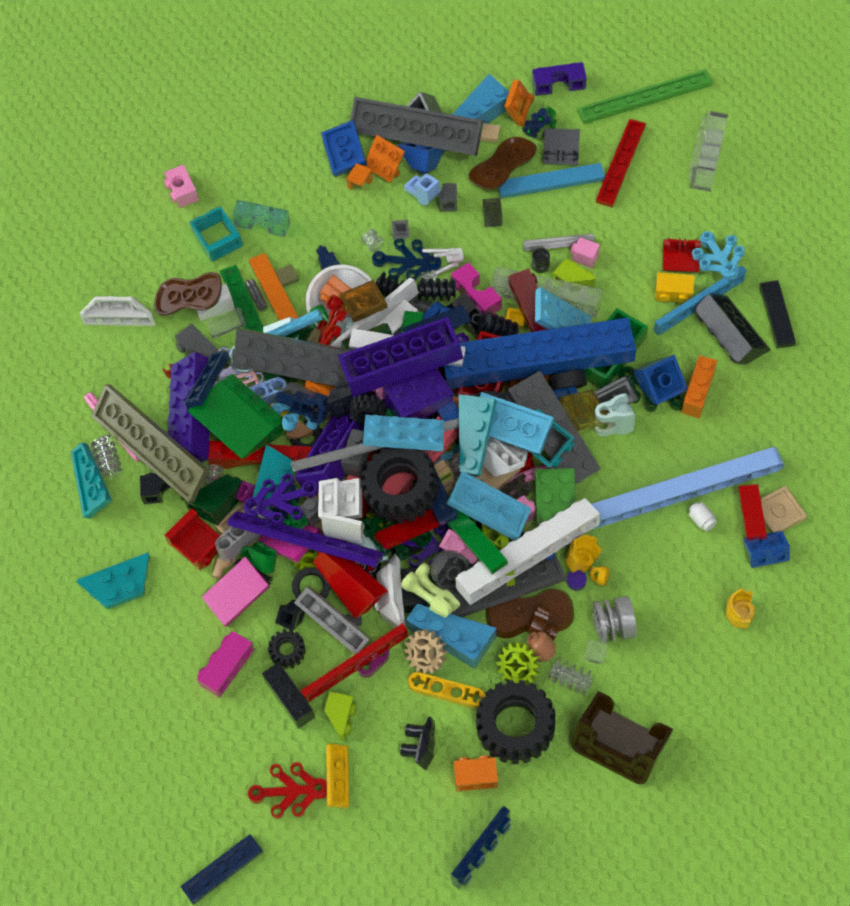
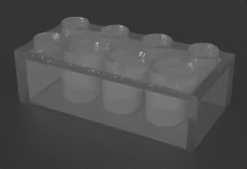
M707 110L706 117H702L700 131H698L696 140L697 143L693 151L694 156L691 159L688 180L691 181L690 188L711 192L725 135L728 114Z

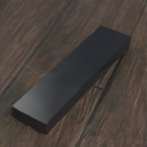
M779 280L760 283V290L776 348L795 346L796 340Z

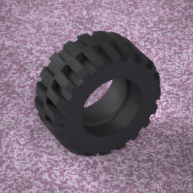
M384 447L380 449L379 454L374 453L370 457L371 461L366 462L364 465L365 470L361 473V488L370 510L376 513L377 517L380 519L385 517L386 521L391 523L394 520H397L398 523H404V520L412 522L415 521V517L419 516L421 518L424 516L426 509L428 511L431 510L433 502L438 497L439 483L434 463L424 451L420 452L417 449L403 448L386 449ZM405 472L413 474L418 478L414 488L405 494L391 495L382 490L385 481L394 474Z
M507 680L506 685H502L500 682L495 685V690L490 688L486 692V697H482L479 702V708L476 711L478 738L482 741L483 748L489 750L492 757H500L501 762L506 763L507 760H512V764H519V760H524V763L531 762V758L537 759L540 757L541 752L546 751L549 748L550 741L553 740L556 722L555 709L552 708L553 703L550 698H546V693L542 689L536 690L537 685L530 683L528 686L525 685L524 680H519V683ZM509 707H521L531 712L535 717V727L525 736L509 737L497 728V716Z

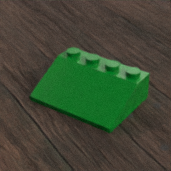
M234 374L219 381L210 390L203 405L191 407L188 410L191 415L241 459L246 458L279 438L283 432V417Z

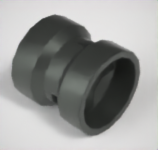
M538 248L532 253V268L535 272L545 273L550 268V253L544 248Z

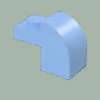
M427 173L421 178L415 175L404 185L405 191L416 197L421 205H428L441 192L439 181Z

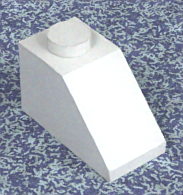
M227 284L222 285L221 297L213 308L196 310L200 321L235 310Z

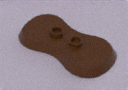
M522 137L508 138L498 146L491 158L476 165L470 171L469 179L484 190L492 191L499 189L505 184L509 175L515 169L532 160L537 147L533 142Z
M208 272L190 280L181 278L166 280L160 285L154 301L155 311L159 315H172L186 308L195 310L213 308L221 297V276L215 272Z
M551 588L530 597H518L487 608L485 616L487 625L496 628L497 637L512 638L526 631L527 623L538 604L550 609L547 623L559 626V631L567 629L572 624L574 607L570 596L565 591Z

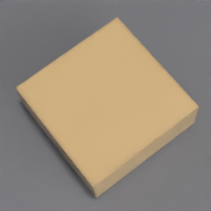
M484 123L480 141L498 143L500 125Z

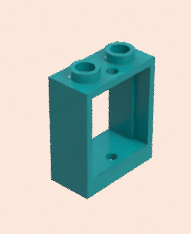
M221 206L190 221L193 234L211 262L243 246L240 234ZM222 221L230 235L208 245L200 232Z
M555 421L552 427L567 439L550 461L542 455L530 452L549 469L552 466L556 468L563 460L560 456L564 451L569 452L575 445L573 442L575 437Z

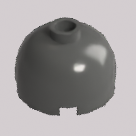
M444 550L438 553L430 564L431 578L442 590L452 591L451 588L456 587V577L462 571L470 569V562L458 551Z

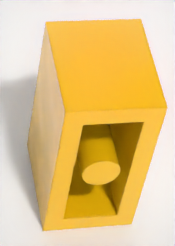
M657 272L655 301L683 304L693 298L694 275Z

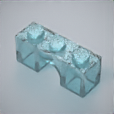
M237 200L232 213L235 227L252 230L254 223L265 226L269 234L283 237L286 236L291 223L288 210Z

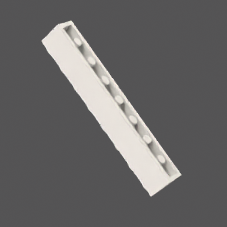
M586 498L573 503L570 508L558 512L552 519L542 522L539 527L532 531H527L521 538L511 541L505 548L501 549L500 552L508 561L506 566L491 575L479 561L474 567L467 571H462L456 577V589L472 605L573 542L574 539L597 527L600 521V513ZM514 570L515 575L505 576L507 573Z

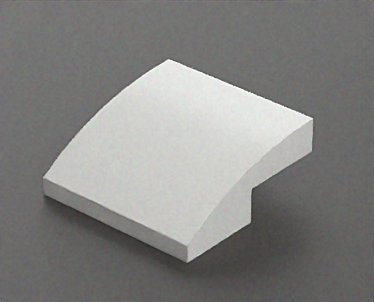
M338 478L319 481L318 518L322 519L323 512L350 519L362 518L361 480L357 478L340 481Z
M322 513V529L325 536L364 545L366 537L363 534L365 525L362 521Z

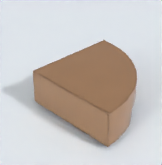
M298 420L297 427L293 431H288L286 436L293 440L307 438L313 434V429H309Z

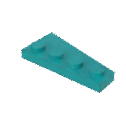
M80 443L71 451L83 518L90 519L109 504L112 499L87 443Z

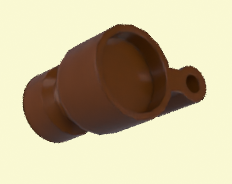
M538 604L527 623L526 632L531 634L543 631L555 640L559 626L547 623L550 609Z

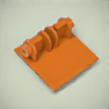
M376 135L366 158L367 165L365 167L372 169L373 173L391 183L394 177L397 178L400 175L398 166L405 151Z

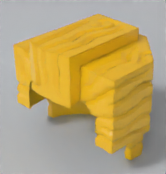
M584 534L571 542L566 552L565 564L573 573L578 570L582 572L591 569L594 560L599 558L602 549L598 546L596 537Z
M740 588L728 598L725 617L734 627L748 629L755 612L754 605H751L753 592L744 591V589Z

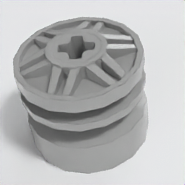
M629 596L614 598L613 608H611L608 600H603V609L600 601L593 602V623L601 643H607V633L611 642L615 641L617 631L622 640L637 636L635 615Z

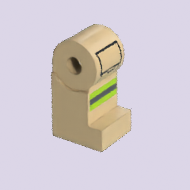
M443 459L436 463L434 467L447 494L450 496L458 476L452 463Z

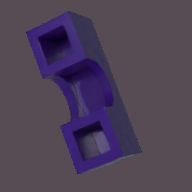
M583 62L532 69L535 96L552 94V87L556 82L567 84L569 91L586 89L587 77Z

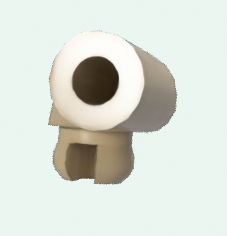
M236 557L230 561L218 558L215 561L212 577L221 579L223 570L232 566L236 561Z

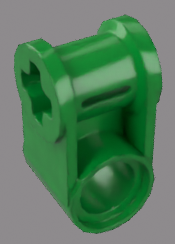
M256 542L253 546L242 547V559L244 557L248 558L254 567L262 573H273L275 571L277 551L268 547L263 542Z

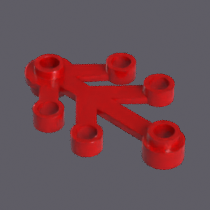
M331 295L326 304V307L331 310L327 322L322 320L318 325L322 338H319V344L328 345L333 337L337 338L342 330L336 323L338 320L342 322L347 312L340 309L343 301L335 295Z
M295 762L290 767L291 773L294 776H299L307 784L299 786L283 772L279 764H273L270 767L271 776L278 778L287 787L262 788L259 785H253L248 790V797L252 803L258 804L265 797L286 796L279 805H274L271 808L272 817L280 819L283 817L286 809L299 795L308 794L301 803H296L292 807L293 815L299 818L305 814V810L315 799H323L327 796V781L322 778L314 779L303 769L301 763ZM297 766L301 768L299 772L293 771ZM275 768L280 769V772L278 774L273 773V770ZM321 785L322 790L316 791L315 787ZM254 790L260 791L257 796H253L252 793ZM301 807L302 811L301 813H295V809ZM276 809L281 810V813L279 815L274 814V811Z

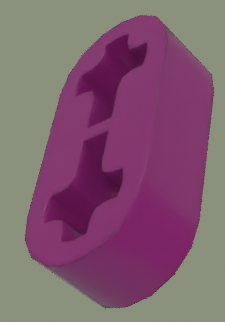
M389 650L384 653V657L379 656L371 661L369 671L361 668L358 670V674L364 678L374 675L389 660Z

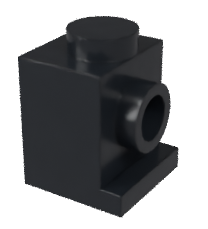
M294 599L288 604L280 605L275 621L276 624L292 631L303 623L305 612L294 603L296 601Z

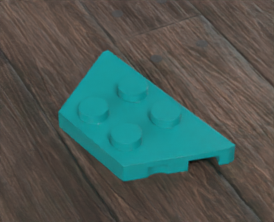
M147 552L77 579V583L106 609L144 596L145 581L148 576V562L150 561L149 553Z

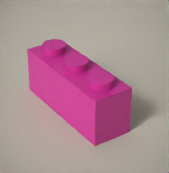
M234 631L226 635L218 651L212 653L208 665L199 671L197 681L200 687L220 698L255 650L252 642Z

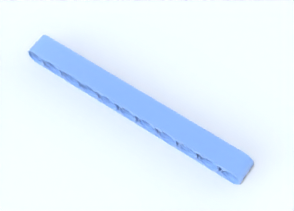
M772 447L593 503L591 505L600 513L599 525L593 529L777 472L785 464L778 449Z

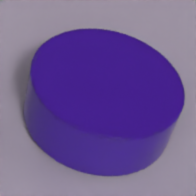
M581 570L574 573L571 571L567 575L566 582L570 589L579 591L586 586L587 577Z

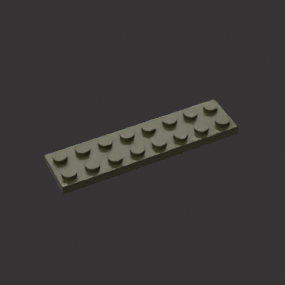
M106 384L92 413V417L186 501L194 502L209 469L111 384Z

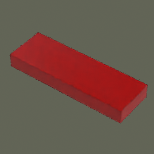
M758 484L738 486L746 540L767 539Z

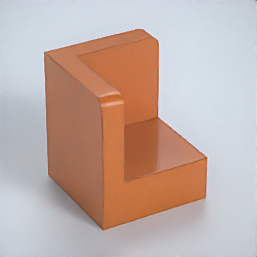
M356 163L346 179L348 189H352L355 184L363 186L364 183L370 185L373 180L372 169Z

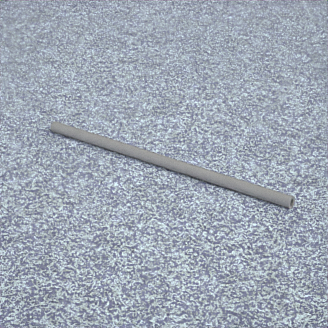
M459 418L444 422V432L459 428ZM362 443L291 462V467L295 472L384 447L363 446Z

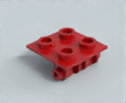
M681 238L679 240L664 239L663 271L699 273L700 260L693 259L692 251L701 247V241H697V239L686 241V238L684 240H681Z

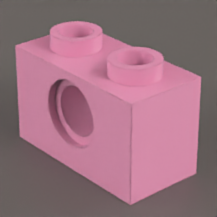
M184 165L164 172L166 176L164 180L167 190L171 189V199L173 203L177 202L179 208L199 201L196 189Z

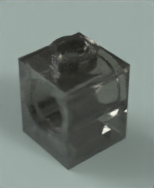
M500 198L482 199L484 226H502Z

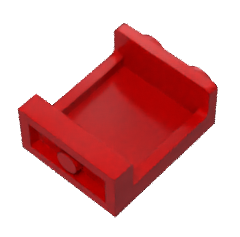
M191 508L164 536L170 546L201 571L204 567L209 566L213 558L218 554L215 542L221 535L200 519L198 513Z

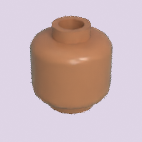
M533 632L528 636L527 644H530L529 650L535 649L534 656H540L536 661L546 662L553 658L556 653V643L546 632Z

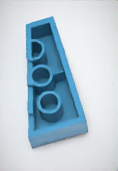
M488 74L452 115L479 119L488 124L507 111L504 106L509 91L493 76Z
M417 604L406 619L407 629L412 632L428 629L429 633L435 631L436 637L442 636L440 642H446V645L443 647L444 650H447L449 654L475 669L497 637L496 628L453 614L444 618L429 610L430 607Z

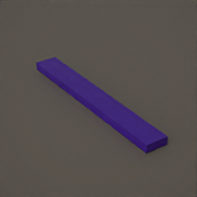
M236 511L228 519V526L376 567L383 559V552L285 524L275 526L271 520L256 516L251 517L239 511Z

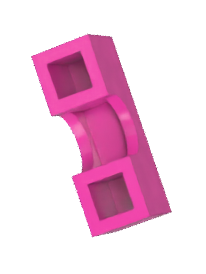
M469 262L451 273V278H454L456 281V291H459L461 294L466 293L482 314L490 311L493 315L502 309V298L491 286L483 291L474 289L480 284V274Z

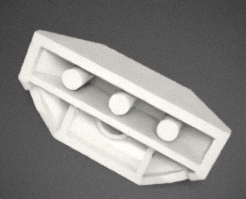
M130 296L94 297L80 312L83 325H156L153 314L137 298Z
M489 437L483 466L494 477L524 467L528 452L522 448Z
M396 553L377 573V581L388 592L375 604L376 611H380L381 619L393 628L402 623L405 625L400 573L401 565Z

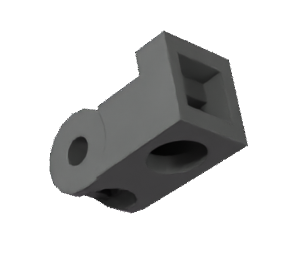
M408 220L392 221L393 239L409 238Z

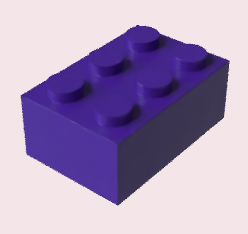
M437 368L383 388L384 403H386L392 415L397 417L424 419L453 402L454 393Z

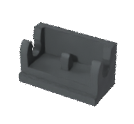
M626 376L592 393L597 406L624 393L628 395V404L639 400L631 382ZM601 410L603 415L608 413L607 410Z

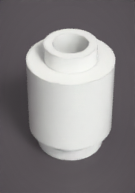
M697 502L689 509L690 513L688 516L705 532L711 530L718 522L715 519L716 516L704 503L699 504Z

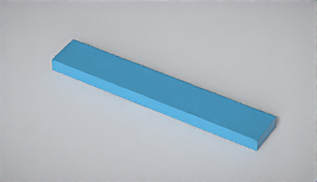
M601 163L510 178L499 188L501 198L604 181L605 176Z
M741 266L735 279L727 280L722 278L655 321L654 332L657 335H661L695 313L694 309L708 294L723 295L745 280L747 270Z

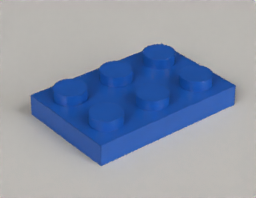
M353 120L321 132L334 177L352 171L356 163L363 166L367 165Z

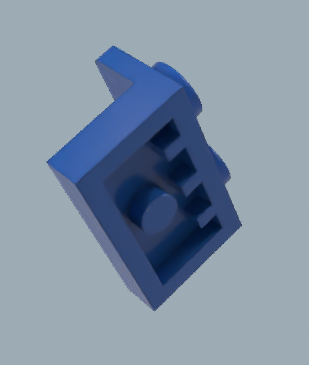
M783 531L768 533L767 539L746 540L744 538V546L750 556L751 568L790 560V545Z

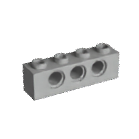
M310 586L306 587L294 602L354 654L360 652L371 638Z

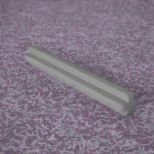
M594 234L525 240L524 250L573 246L574 243L577 244L580 237L595 242Z

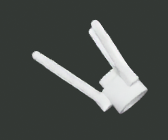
M461 248L422 250L423 253H436L434 257L446 256L448 263L451 262L450 265L426 276V280L453 267H458L459 262L464 261Z

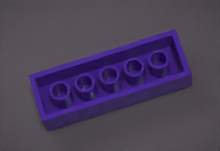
M446 317L340 354L338 358L353 397L461 360L463 355L460 342L449 318Z
M195 351L174 363L171 367L167 434L202 463L208 460L210 430L188 412L189 408L184 404L209 357Z
M350 413L338 418L332 415L306 458L346 448L351 430L362 431L364 424L358 425L359 422L354 423L350 419ZM342 459L299 470L295 475V479L301 487L307 480H314L318 487L319 481L335 478L342 481L345 476L341 466Z

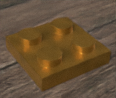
M374 280L339 294L353 322L388 308Z

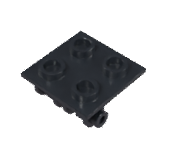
M545 128L543 164L578 165L580 129Z

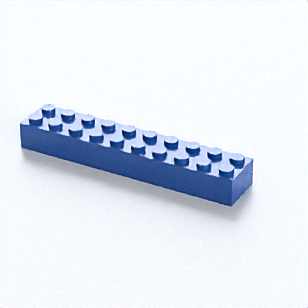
M629 318L462 342L460 346L466 347L463 366L444 365L443 368L446 383L450 389L528 378L538 371H541L543 375L635 362L636 347Z

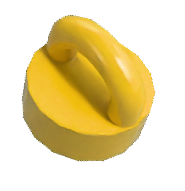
M606 566L593 567L590 571V577L594 582H597V585L604 587L608 582L610 569Z

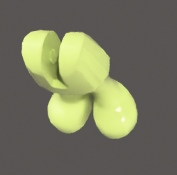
M422 563L415 573L410 572L404 578L401 587L427 601L430 604L429 610L446 618L460 607V603L447 589L442 590L428 578L430 566L427 563Z

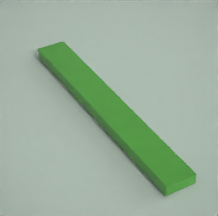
M705 69L578 107V113L583 124H587L710 87L713 81Z

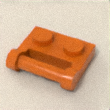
M519 79L513 80L504 107L518 126H525L530 105L535 97L528 93Z

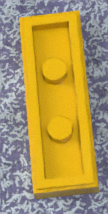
M329 743L326 745L327 807L346 809L349 807L348 746Z

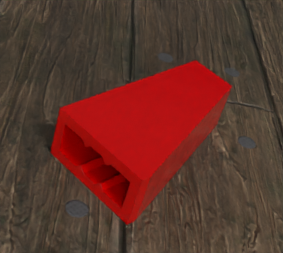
M320 551L317 552L318 556L313 563L355 619L367 613L388 592L384 586L355 561Z

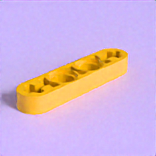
M420 672L412 673L408 678L409 688L415 693L474 709L479 708L480 700H477V703L473 702L472 697H475L476 694L479 695L480 699L485 697V693L479 688ZM418 678L421 680V683H423L418 684V686H414L413 681H416ZM427 680L429 681V683H428V690L425 689V685H424V684L427 685ZM435 683L443 686V689L438 693L431 690L432 685ZM455 688L462 691V695L458 698H454L451 695V691ZM466 691H468L467 700H464L466 697Z

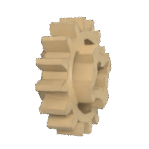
M428 629L418 630L410 635V640L405 642L408 648L404 650L405 653L409 654L405 659L412 661L410 667L416 666V672L423 669L424 674L428 672L433 673L443 667L442 663L447 660L443 655L447 654L448 651L443 649L446 642H440L442 636L436 637L435 631L429 633Z

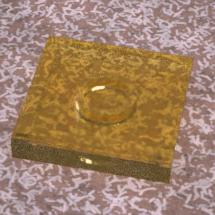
M593 390L574 393L560 398L559 401L576 431L608 424L602 423L596 418L595 409L601 403ZM605 410L600 411L602 415H607Z

